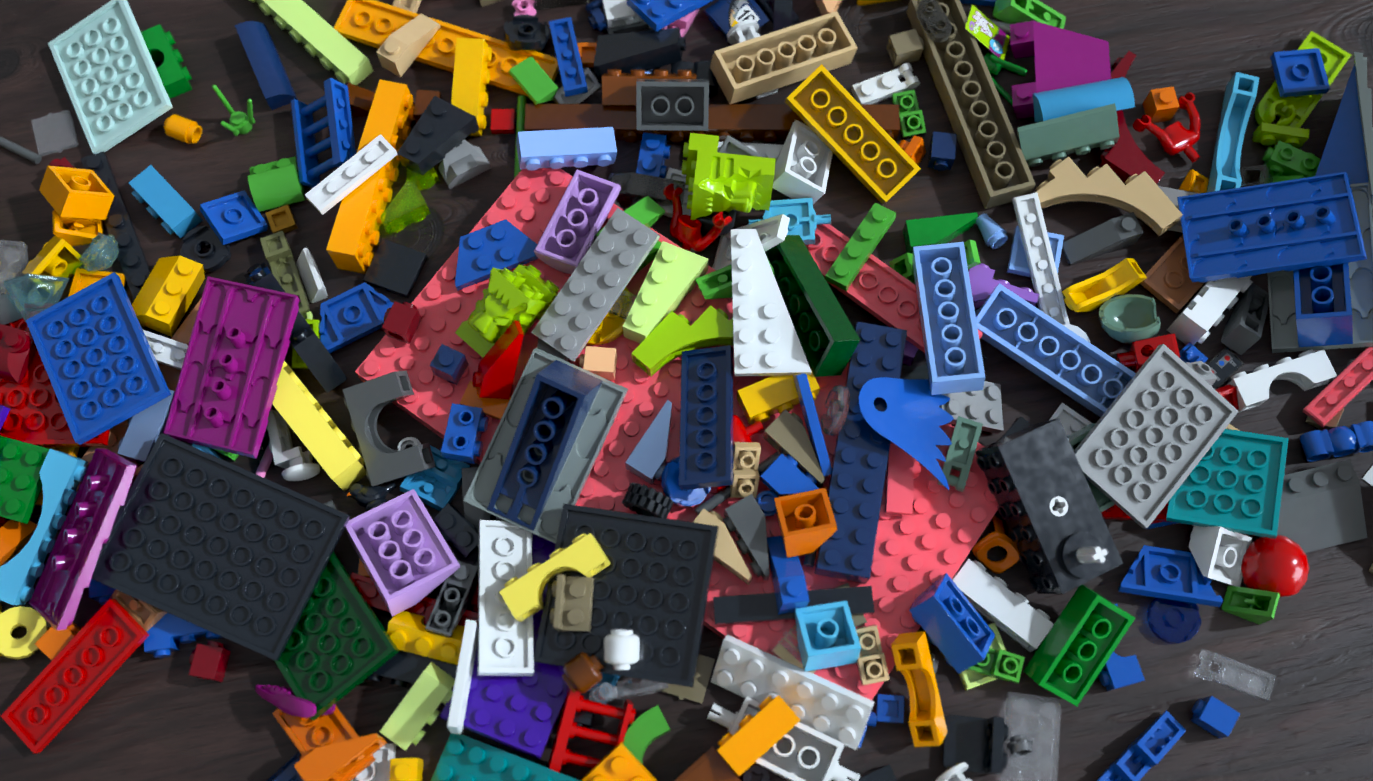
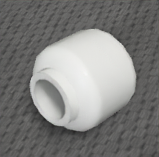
M611 630V634L604 638L605 662L613 664V669L628 670L630 669V664H634L639 660V637L633 634V630Z

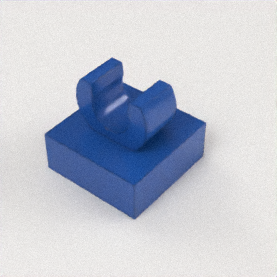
M1190 342L1179 352L1180 359L1185 363L1196 361L1205 363L1208 360Z

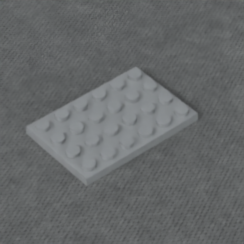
M1161 344L1158 345L1077 446L1074 453L1085 478L1140 527L1148 528L1239 411L1166 345Z

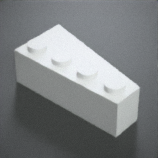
M1252 276L1232 277L1207 282L1167 331L1171 334L1175 333L1176 338L1186 345L1189 342L1193 345L1196 342L1202 344L1210 335L1208 330L1211 326L1216 327L1224 318L1223 311L1226 308L1230 310L1239 300L1236 297L1239 291L1244 293L1253 283L1250 280Z

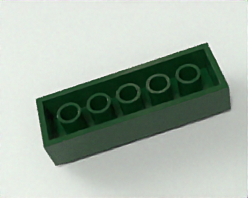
M786 235L783 242L767 250L766 256L773 267L777 285L802 349L815 377L841 375L859 344L860 338L800 235Z

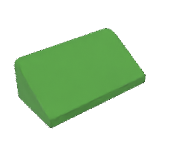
M533 57L525 59L509 70V74L535 105L553 100L558 87Z

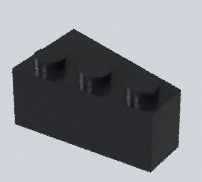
M434 96L397 152L401 164L423 176L444 159L445 154L455 146H460L462 140L479 130L476 117Z

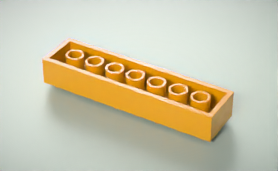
M379 80L357 152L380 134L397 152L399 151L411 132L412 120H415L413 115L415 104L407 84ZM398 155L342 199L326 248L338 269L366 274L367 267L370 266L373 260V247L379 242V228L386 218L385 208L387 202L389 203L392 199L391 188L393 182H396L398 179V165L400 162Z

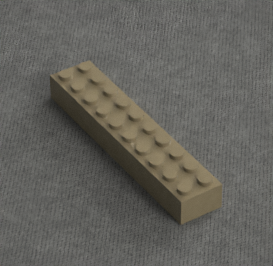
M910 0L907 15L913 29H916L918 36L923 38L925 48L922 53L953 131L957 134V141L984 208L988 209L1013 202L1012 199L1014 197L1031 194L1036 184L975 37L965 29L967 17L960 0Z

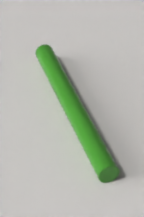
M523 95L517 97L516 141L518 132L525 131V105L527 97ZM516 144L514 178L522 170L519 168Z

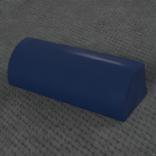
M247 21L235 25L271 110L287 105L293 99L298 100L267 27L257 21Z

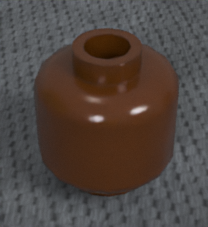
M580 652L564 664V674L561 676L574 693L576 691L586 693L602 680L600 669L603 668V665L595 654L589 656L585 652Z

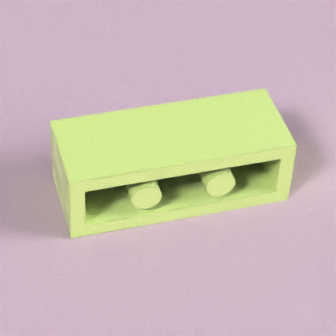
M431 662L380 730V733L405 751L411 743L417 745L426 733L422 730L426 723L432 725L441 713L437 710L441 702L446 705L453 696L452 687L455 685L456 679Z

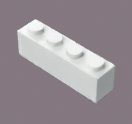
M968 559L952 579L976 611L990 622L995 623L999 629L1029 652L1037 649L1054 625L1049 621L1050 617L1044 611L1032 608L1028 604L1029 601L1019 593L1014 594L1006 588L1007 584L997 576L993 578L986 572L985 566L976 560L971 561Z

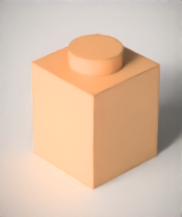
M586 346L585 354L580 355L579 367L607 380H615L616 348Z

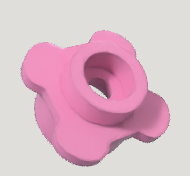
M514 0L512 2L515 8L514 16H535L534 0Z

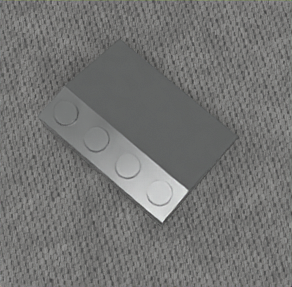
M1351 459L1284 475L1277 535L1286 536L1298 543L1305 553L1367 538L1360 482Z

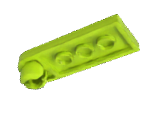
M1311 31L1298 50L1320 49L1330 86L1351 54ZM1275 80L1256 107V121L1259 125L1262 122L1271 124L1277 116L1280 119L1276 125L1300 128L1324 94L1281 98Z

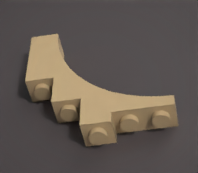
M1070 157L1063 161L1059 159L1054 162L1049 168L1048 180L1036 188L1041 209L1065 202L1086 201L1103 203L1129 213L1134 212L1135 216L1151 227L1158 236L1176 225L1183 215L1146 171L1139 176L1137 174L1132 175L1124 184L1108 164L1101 168L1099 166L1095 167L1086 177Z

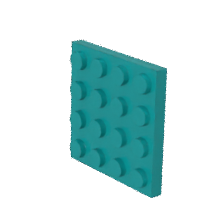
M1225 429L1169 500L1166 521L1201 527L1220 526L1231 532L1276 539L1289 438Z

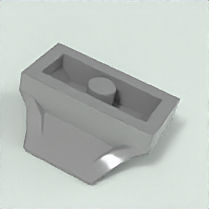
M465 139L462 140L460 146H455L445 154V158L441 160L438 167L449 189L491 169L480 147L473 146Z

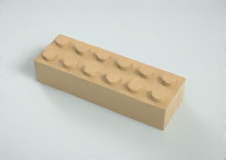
M835 11L714 51L710 68L731 105L807 79L821 64L828 71L851 64L857 51V46L838 12Z

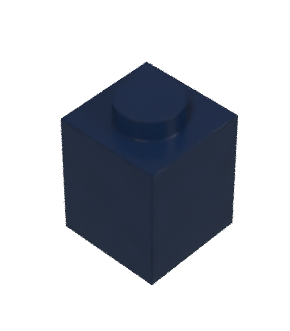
M933 131L929 142L928 168H934L938 171L951 170L955 160L957 134Z
M441 344L430 367L436 376L457 385L469 363L463 353Z

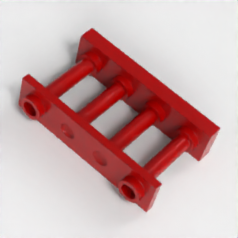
M568 687L547 768L560 772L561 765L570 763L593 769L601 759L570 752V749L566 748L568 738L573 739L575 736L613 745V750L620 742L623 744L628 724L632 725L634 722L636 709L633 708L632 701L625 699L623 708L586 700L584 696L580 695V692L576 691L574 693ZM584 710L620 719L616 735L577 726V723L573 722L575 712Z

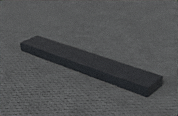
M872 586L807 590L809 596L807 607L847 601L851 615L874 614ZM775 593L713 597L715 625L795 619V612L778 614Z

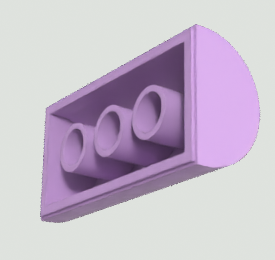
M576 170L534 250L535 255L550 267L563 273L572 274L594 243L596 234L601 230L621 191V186Z

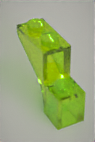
M406 167L407 179L404 186L381 215V222L388 235L400 232L405 226L413 222H420L427 215L431 214L420 190L429 189L439 182L434 167L423 176Z

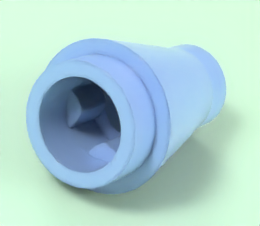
M987 213L977 218L975 223L978 225L987 246L997 249L1008 240L1007 231L992 220Z

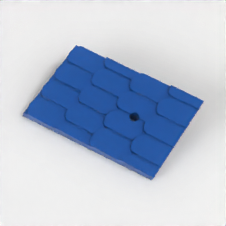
M1346 172L1177 197L1179 211L1183 214L1181 226L1189 277L1192 282L1203 283L1232 277L1242 278L1321 265L1326 267L1367 259L1350 180Z

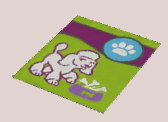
M972 4L965 29L998 58L1004 60L1010 37Z

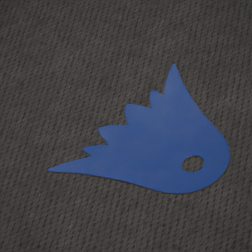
M879 377L867 381L859 393V407L866 422L880 435L916 459L950 490L946 477L936 460L946 461L936 445H952L949 437L939 427L954 419L952 415L939 407L947 403L950 397L942 394L931 395L929 379ZM880 397L885 400L887 409L884 412H880L875 408V398Z

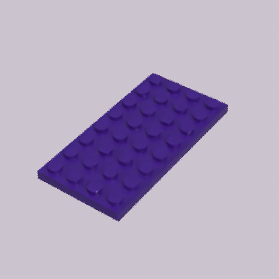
M533 533L532 565L536 563L543 564L550 559L549 556L554 552L556 544ZM548 583L543 592V606L545 602ZM543 608L533 614V660ZM477 642L463 728L540 759L567 696L568 685L561 676L564 674L563 667L534 662V673L532 676H479ZM452 697L446 703L440 715L446 721L449 719Z

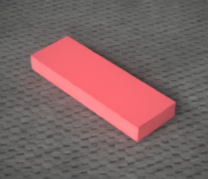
M890 441L887 461L885 514L911 516L913 510L914 458Z

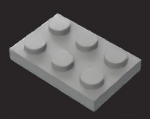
M985 381L983 390L942 394L950 397L947 403L939 406L953 416L954 419L949 422L950 424L955 425L957 417L960 416L982 423V431L996 434L1004 431L1000 384Z

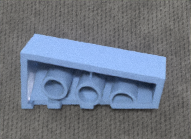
M613 127L522 131L517 134L516 147L520 169L533 171L539 168L560 169L570 166L583 168L588 165L604 167L614 164L617 155Z

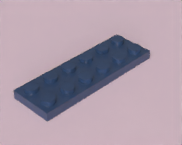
M731 345L682 351L679 487L681 490L733 485V349Z

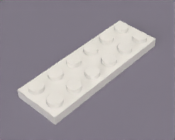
M480 520L479 676H532L534 673L533 615L522 622L516 620L499 591L505 588L504 584L515 577L521 578L527 574V569L532 566V533L508 521Z
M727 635L723 640L711 679L712 683L744 698L747 696L759 703H762L769 696L774 699L779 695L801 719L800 723L854 750L859 746L874 705L872 700L811 672H805L800 667L730 635Z

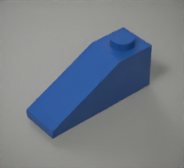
M782 536L767 537L768 558L778 614L792 613L796 608L807 607L809 596L799 557L787 558Z

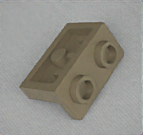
M557 575V581H554L552 585V595L556 597L555 608H551L550 623L553 624L554 629L566 632H591L594 591L593 577Z

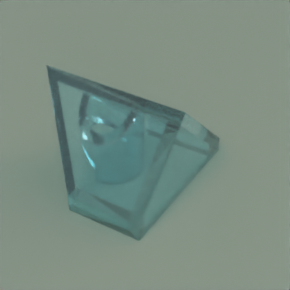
M27 273L6 280L3 284L26 322L27 319L59 302L69 278Z

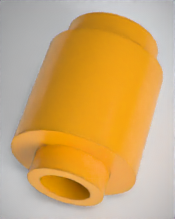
M173 114L164 122L166 135L188 144L197 143L202 135V128L197 122Z

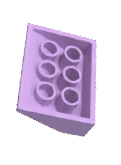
M415 489L350 519L345 526L349 540L391 616L416 605L460 568L458 561Z

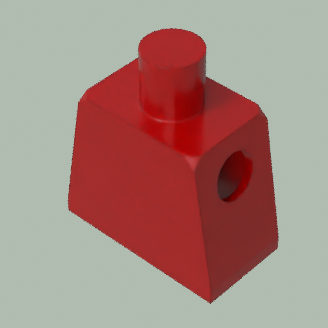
M1175 333L1135 341L1132 343L1129 352L1117 354V361L1126 367L1132 366L1133 372L1137 373L1158 345L1161 344L1166 345L1180 358Z

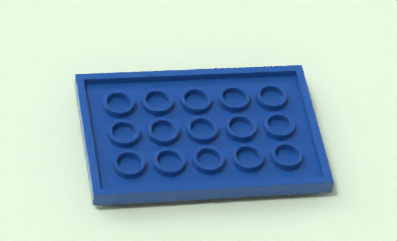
M111 273L26 320L67 424L77 444L82 445L171 395L123 284L116 273Z

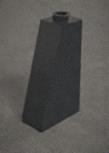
M679 28L660 29L657 32L650 30L599 35L594 60V69L598 83L602 84V75L607 73L609 69H620L621 73H631V70L634 69L648 71L682 61V52L686 51L685 37H681Z

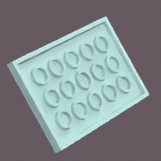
M127 0L109 1L48 43L93 154L108 151L173 108Z

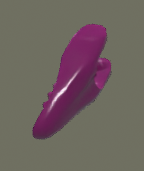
M255 685V690L260 697L275 705L284 713L302 718L312 717L316 713L315 704L304 698L296 697L291 688H286V686L280 688L279 685ZM334 704L322 715H329L334 713L336 704Z

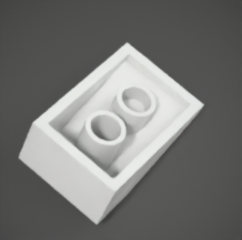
M798 120L793 122L775 164L773 189L792 199L813 198L814 204L825 194L833 152L808 126Z

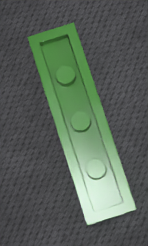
M874 203L826 273L825 280L847 291L895 220L896 212Z

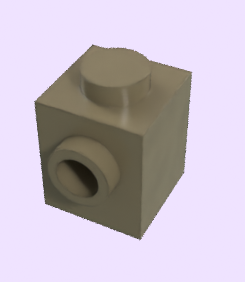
M916 29L890 35L887 44V51L894 67L920 60L922 51L925 48L923 38L918 36Z

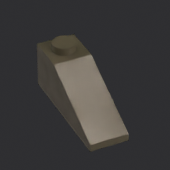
M785 409L764 430L763 438L780 454H783L785 457L788 454L794 458L799 464L797 468L803 474L807 472L812 475L818 482L816 486L820 489L825 479L806 429L802 425L803 421L795 413L790 414Z

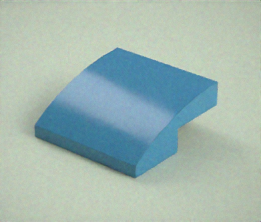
M430 445L436 467L407 476L400 485V491L406 493L415 489L423 503L441 511L448 503H451L462 484V468H470V465L461 461L445 459L441 450Z

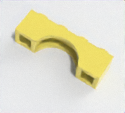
M591 533L577 536L573 539L571 546L554 551L550 554V559L543 564L536 563L527 569V574L519 579L515 577L504 584L505 588L499 591L516 620L522 622L544 608L543 592L553 576L565 571H575L586 577H592L611 564Z

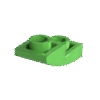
M915 90L892 94V104L899 105L900 131L903 138L925 134L926 127L922 110H919Z
M989 648L983 661L966 670L1019 683L1025 657L1001 649Z

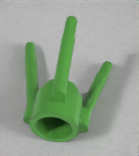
M213 85V90L231 115L230 124L221 121L220 124L230 130L234 136L249 133L252 124L256 122L253 118L252 100H247L248 116L244 112H235L218 87Z

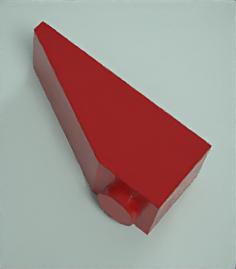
M514 320L479 362L478 371L473 373L472 384L473 387H476L479 398L509 399L524 337L519 321Z

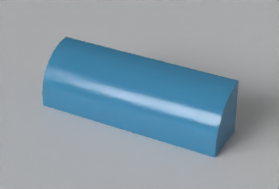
M1125 77L1033 93L1034 116L1037 123L1114 103L1116 111L1135 107L1133 91Z

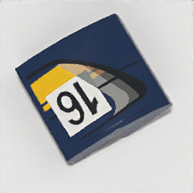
M719 0L704 10L716 30L719 29L726 40L729 30L741 21L755 20L759 28L769 21L754 0Z

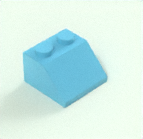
M847 601L795 609L798 649L805 672L857 663L861 645Z

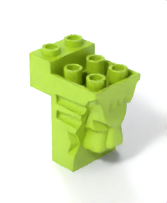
M690 133L689 143L684 142L683 157H687V161L683 160L682 175H686L685 185H689L688 192L693 193V195H688L687 209L691 210V220L711 215L712 211L730 212L734 209L749 213L752 208L769 211L775 173V158L717 152L719 136Z
M519 264L513 272L507 268L502 270L493 267L490 271L489 287L483 290V299L477 301L475 310L470 314L467 321L461 323V326L455 333L481 357H484L514 320L520 322L525 335L536 319L542 318L558 295L559 288L549 280L544 281L540 277L541 272L532 265L524 266Z

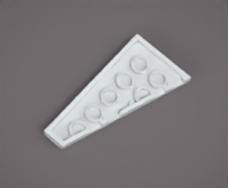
M731 229L734 376H785L801 373L811 375L810 366L756 229Z

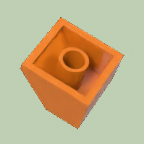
M826 488L774 498L777 520L787 558L813 553L837 531L836 521Z

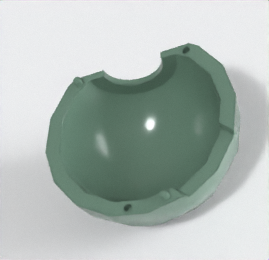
M1136 294L1115 296L1105 301L1099 309L1102 328L1110 337L1121 343L1132 344L1135 341L1152 338L1160 329L1161 322L1160 318L1156 315L1155 299Z

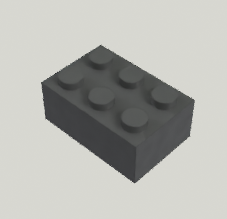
M637 79L636 130L708 131V79Z

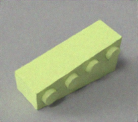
M662 241L624 322V337L641 343L671 311L675 312L685 296L696 286L695 279L704 276L708 271V258Z

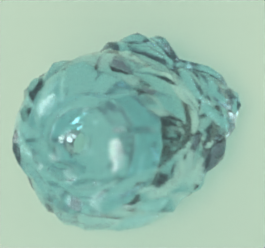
M98 232V235L90 243V247L83 252L78 260L84 265L86 271L96 272L97 270H105L111 267L118 257V241L115 240V236L112 234L105 235Z

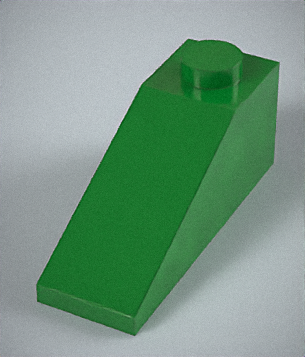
M977 212L906 220L903 227L906 252L913 254V247L950 242L974 226L978 217Z

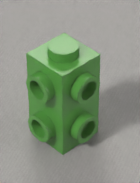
M1279 140L1273 148H1267L1262 157L1265 163L1261 170L1269 173L1271 176L1303 175L1305 178L1313 177L1316 175L1321 159L1312 153L1304 152L1289 143Z

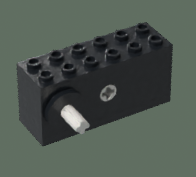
M1059 418L1033 424L975 451L978 457L977 463L987 477L988 488L998 502V511L1008 525L1009 536L1016 543L1019 550V559L1026 567L1030 575V584L1037 591V594H1064L1123 564Z

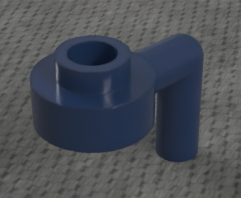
M594 0L585 7L590 15L587 19L593 30L597 29L601 32L607 29L608 25L599 9L603 7L602 0Z

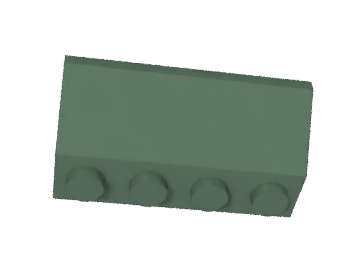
M1115 103L1017 128V140L1029 167L1038 166L1043 163V160L1051 158L1053 161L1062 160L1067 157V154L1075 152L1076 155H1083L1096 147H1100V149L1111 148L1115 146L1120 137Z

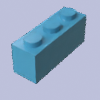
M152 165L128 182L134 189L131 194L141 204L145 201L149 205L146 210L155 219L160 217L163 220L161 225L170 235L174 232L181 239L203 221Z

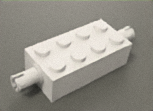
M746 696L740 711L736 712V714L714 703L711 710L720 714V716L710 711L707 719L728 728V732L735 735L741 729L738 724L746 716L751 714L754 717L761 711L758 707L761 703ZM800 722L754 763L788 781H851L847 777L854 781H859L860 774L838 765V759L845 744Z

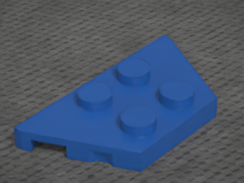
M506 219L460 237L455 278L457 290L489 279L490 271L493 267L511 270L519 264L524 265L539 259L534 253L537 244Z
M365 282L321 303L320 341L328 352L332 353L381 329L384 324L385 312L388 308L392 307L393 303L389 298L376 292L373 287Z
M1144 545L1118 587V592L1220 607L1223 603L1222 597L1220 595L1216 596L1210 585L1212 580L1202 575L1191 552Z

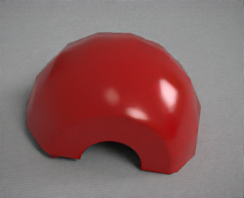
M1277 535L1276 539L1260 537L1250 544L1243 555L1241 566L1243 581L1248 588L1277 592L1280 594V597L1297 594L1306 583L1310 569L1307 555L1300 545L1282 535Z

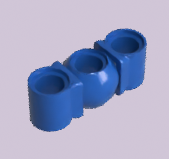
M1373 421L1352 424L1349 428L1339 426L1328 431L1327 429L1314 430L1302 434L1299 438L1307 461L1314 462L1328 459L1331 455L1341 457L1353 452L1357 454L1359 452L1373 451Z

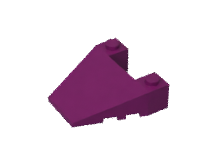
M1036 21L1010 24V45L1014 58L1035 55L1036 82L1012 85L1013 109L1017 119L1035 117L1033 93L1111 79L1108 41Z

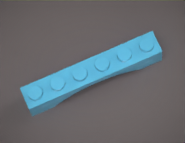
M1236 72L1226 86L1207 192L1241 187V150L1247 123L1257 95L1259 77Z
M49 449L39 472L43 489L41 516L29 542L14 558L0 567L1 601L11 605H25L32 597L34 592L33 585L42 574L45 567V558L52 551L55 544L54 538L58 529L62 528L66 519V511L76 496V488L79 482L83 480L87 471V461L62 451Z

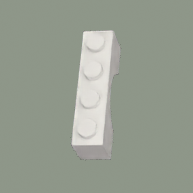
M1313 349L1299 354V358L1292 360L1291 357H1286L1277 361V365L1269 367L1268 364L1255 368L1253 373L1246 374L1243 371L1231 377L1232 380L1228 384L1236 387L1238 411L1242 412L1260 406L1268 400L1269 387L1274 380L1291 381L1304 391L1329 383L1337 377V374L1325 350L1315 353Z

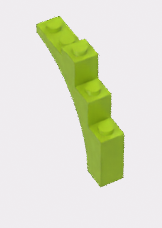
M710 305L690 326V322L682 314L677 315L671 311L631 353L632 362L652 377L665 364L681 356L682 351L719 345L734 346L733 317L731 320H728L729 317L723 310L719 308L716 310Z

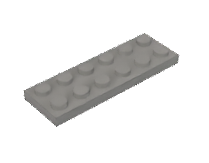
M617 208L531 333L574 362L660 238L659 234Z

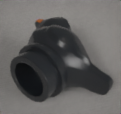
M356 483L350 487L347 497L354 498L361 507H365L367 512L388 502L385 498L388 493L396 488V485L392 483L386 487L364 486Z

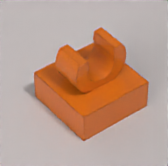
M914 135L910 143L906 140H901L899 146L918 165L926 153L923 138Z

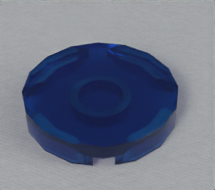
M1155 598L1147 610V622L1151 631L1159 639L1167 643L1180 644L1191 640L1198 633L1201 626V617L1198 612L1200 610L1195 603Z

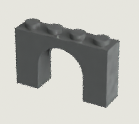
M407 370L395 371L343 389L344 403L349 409L352 419L351 426L356 433L359 442L358 449L366 465V476L372 486L436 467L429 443L397 451L387 447L378 435L377 419L383 407L393 401L414 395Z

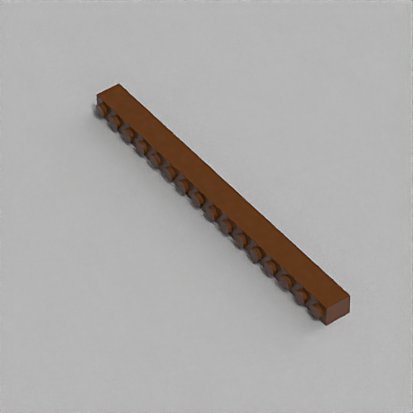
M526 104L524 129L525 131L613 127L615 140H624L626 142L642 140L643 132L666 135L667 140L672 142L689 140L690 133L719 136V142H724L727 135L742 142H752L753 140L775 142L786 141L795 120L803 124L805 123L787 104H709L708 131L636 130V105ZM860 104L894 141H897L900 131L899 105Z

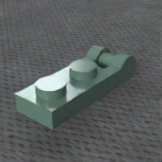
M960 416L956 419L951 436L952 445L948 446L945 457L946 461L943 463L942 471L948 485L955 487L957 491L963 492L983 424ZM951 468L960 471L959 477L950 475ZM938 480V483H937V484L944 486V485Z

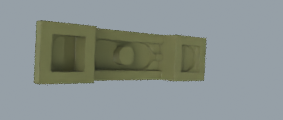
M283 230L260 238L272 274L286 293L298 296L300 299L298 304L300 313L310 312L302 279Z

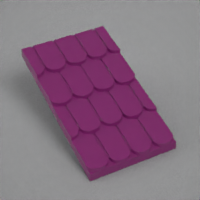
M207 277L166 422L165 435L176 440L257 459L268 424L267 418L276 394L277 381L290 344L289 338L299 310L298 304L300 299L297 295Z
M96 448L29 601V604L55 630L67 629V626L72 624L83 590L89 587L102 545L109 539L119 506H124L137 465L106 448Z

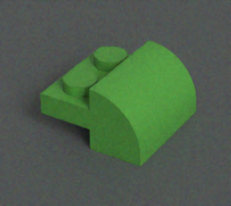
M296 156L250 167L248 182L254 203L259 212L305 200L304 187L299 181Z

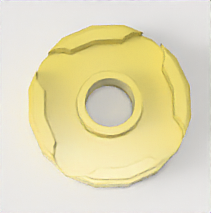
M19 606L9 608L0 614L1 655L11 659H22L30 657L39 649L35 643L48 629L45 619L36 610L30 607ZM17 627H25L27 629L26 635L21 639H14L12 637V632Z

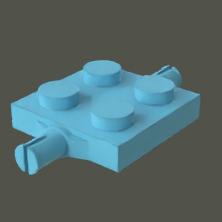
M813 198L770 201L769 211L765 210L763 219H749V224L784 214L790 218L787 235H800L805 245L815 244L817 225L831 224V214L816 215L813 209Z

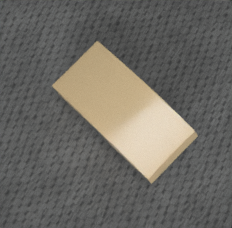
M734 442L733 485H730L731 497L745 498L750 494L754 498L757 497L760 477L758 465L761 452L759 442Z
M877 625L855 628L861 645L857 667L862 685L889 680Z

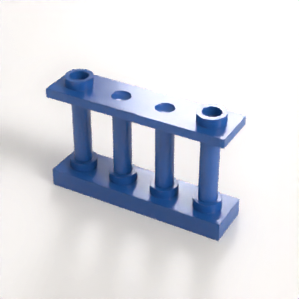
M332 78L324 81L325 95L309 105L296 99L291 100L300 184L311 188L320 183L319 175L336 166L340 167L356 154L348 86ZM327 106V116L313 123L312 113ZM329 126L330 137L316 144L315 133ZM331 147L332 158L318 165L317 154Z

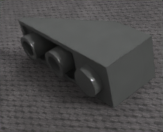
M750 494L725 509L723 522L730 533L734 531L739 540L736 543L744 555L748 553L753 561L750 563V566L757 577L762 576L764 581L769 578L766 518L755 498Z
M458 561L460 568L445 580L425 630L451 638L470 604L478 581L479 569L478 566Z

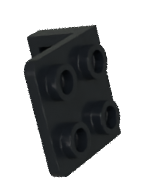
M960 715L946 716L945 723L948 733L944 738L943 767L949 769L958 763L966 762L969 765L966 770L967 772L994 775L1003 773V769L1007 767V753L1003 752L1004 741L1008 739V725L1004 724L1005 718L995 716L989 719Z

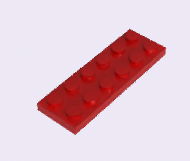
M109 599L1 715L2 719L34 754L41 753L143 643L149 634L116 599Z

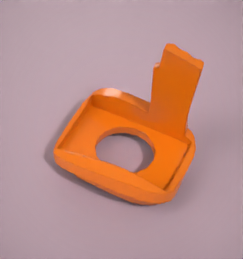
M994 515L992 520L995 532L988 534L973 546L972 551L984 566L992 572L999 574L1012 567L1020 559L1016 544L1005 534L1002 520ZM994 546H1001L1006 549L1007 555L1001 561H991L987 557L988 550Z

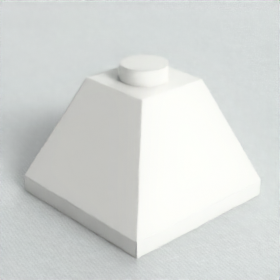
M1194 525L1188 547L1202 575L1232 586H1241L1243 555L1250 546L1252 538L1237 532H1231L1220 526L1201 527Z

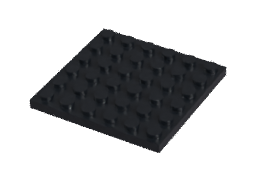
M563 504L554 551L571 546L573 539L585 533L588 535L591 533L611 564L592 576L594 578L591 632H566L553 628V624L550 623L551 608H555L556 597L552 595V585L554 581H557V575L549 580L533 661L563 667L565 663L578 653L585 652L589 656L595 654L603 665V668L600 669L601 673L693 688L719 527ZM565 571L559 573L564 574L565 576L586 577L585 575L575 571ZM629 629L633 630V634L639 637V660L634 664H630V669L615 670L613 669V664H609L604 660V638L611 634V630Z

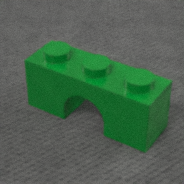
M161 24L142 31V37L153 62L164 61L156 69L169 99L192 90L189 83L192 77L186 66L182 67L181 62L184 61L181 53L172 46L176 42L171 32H165Z

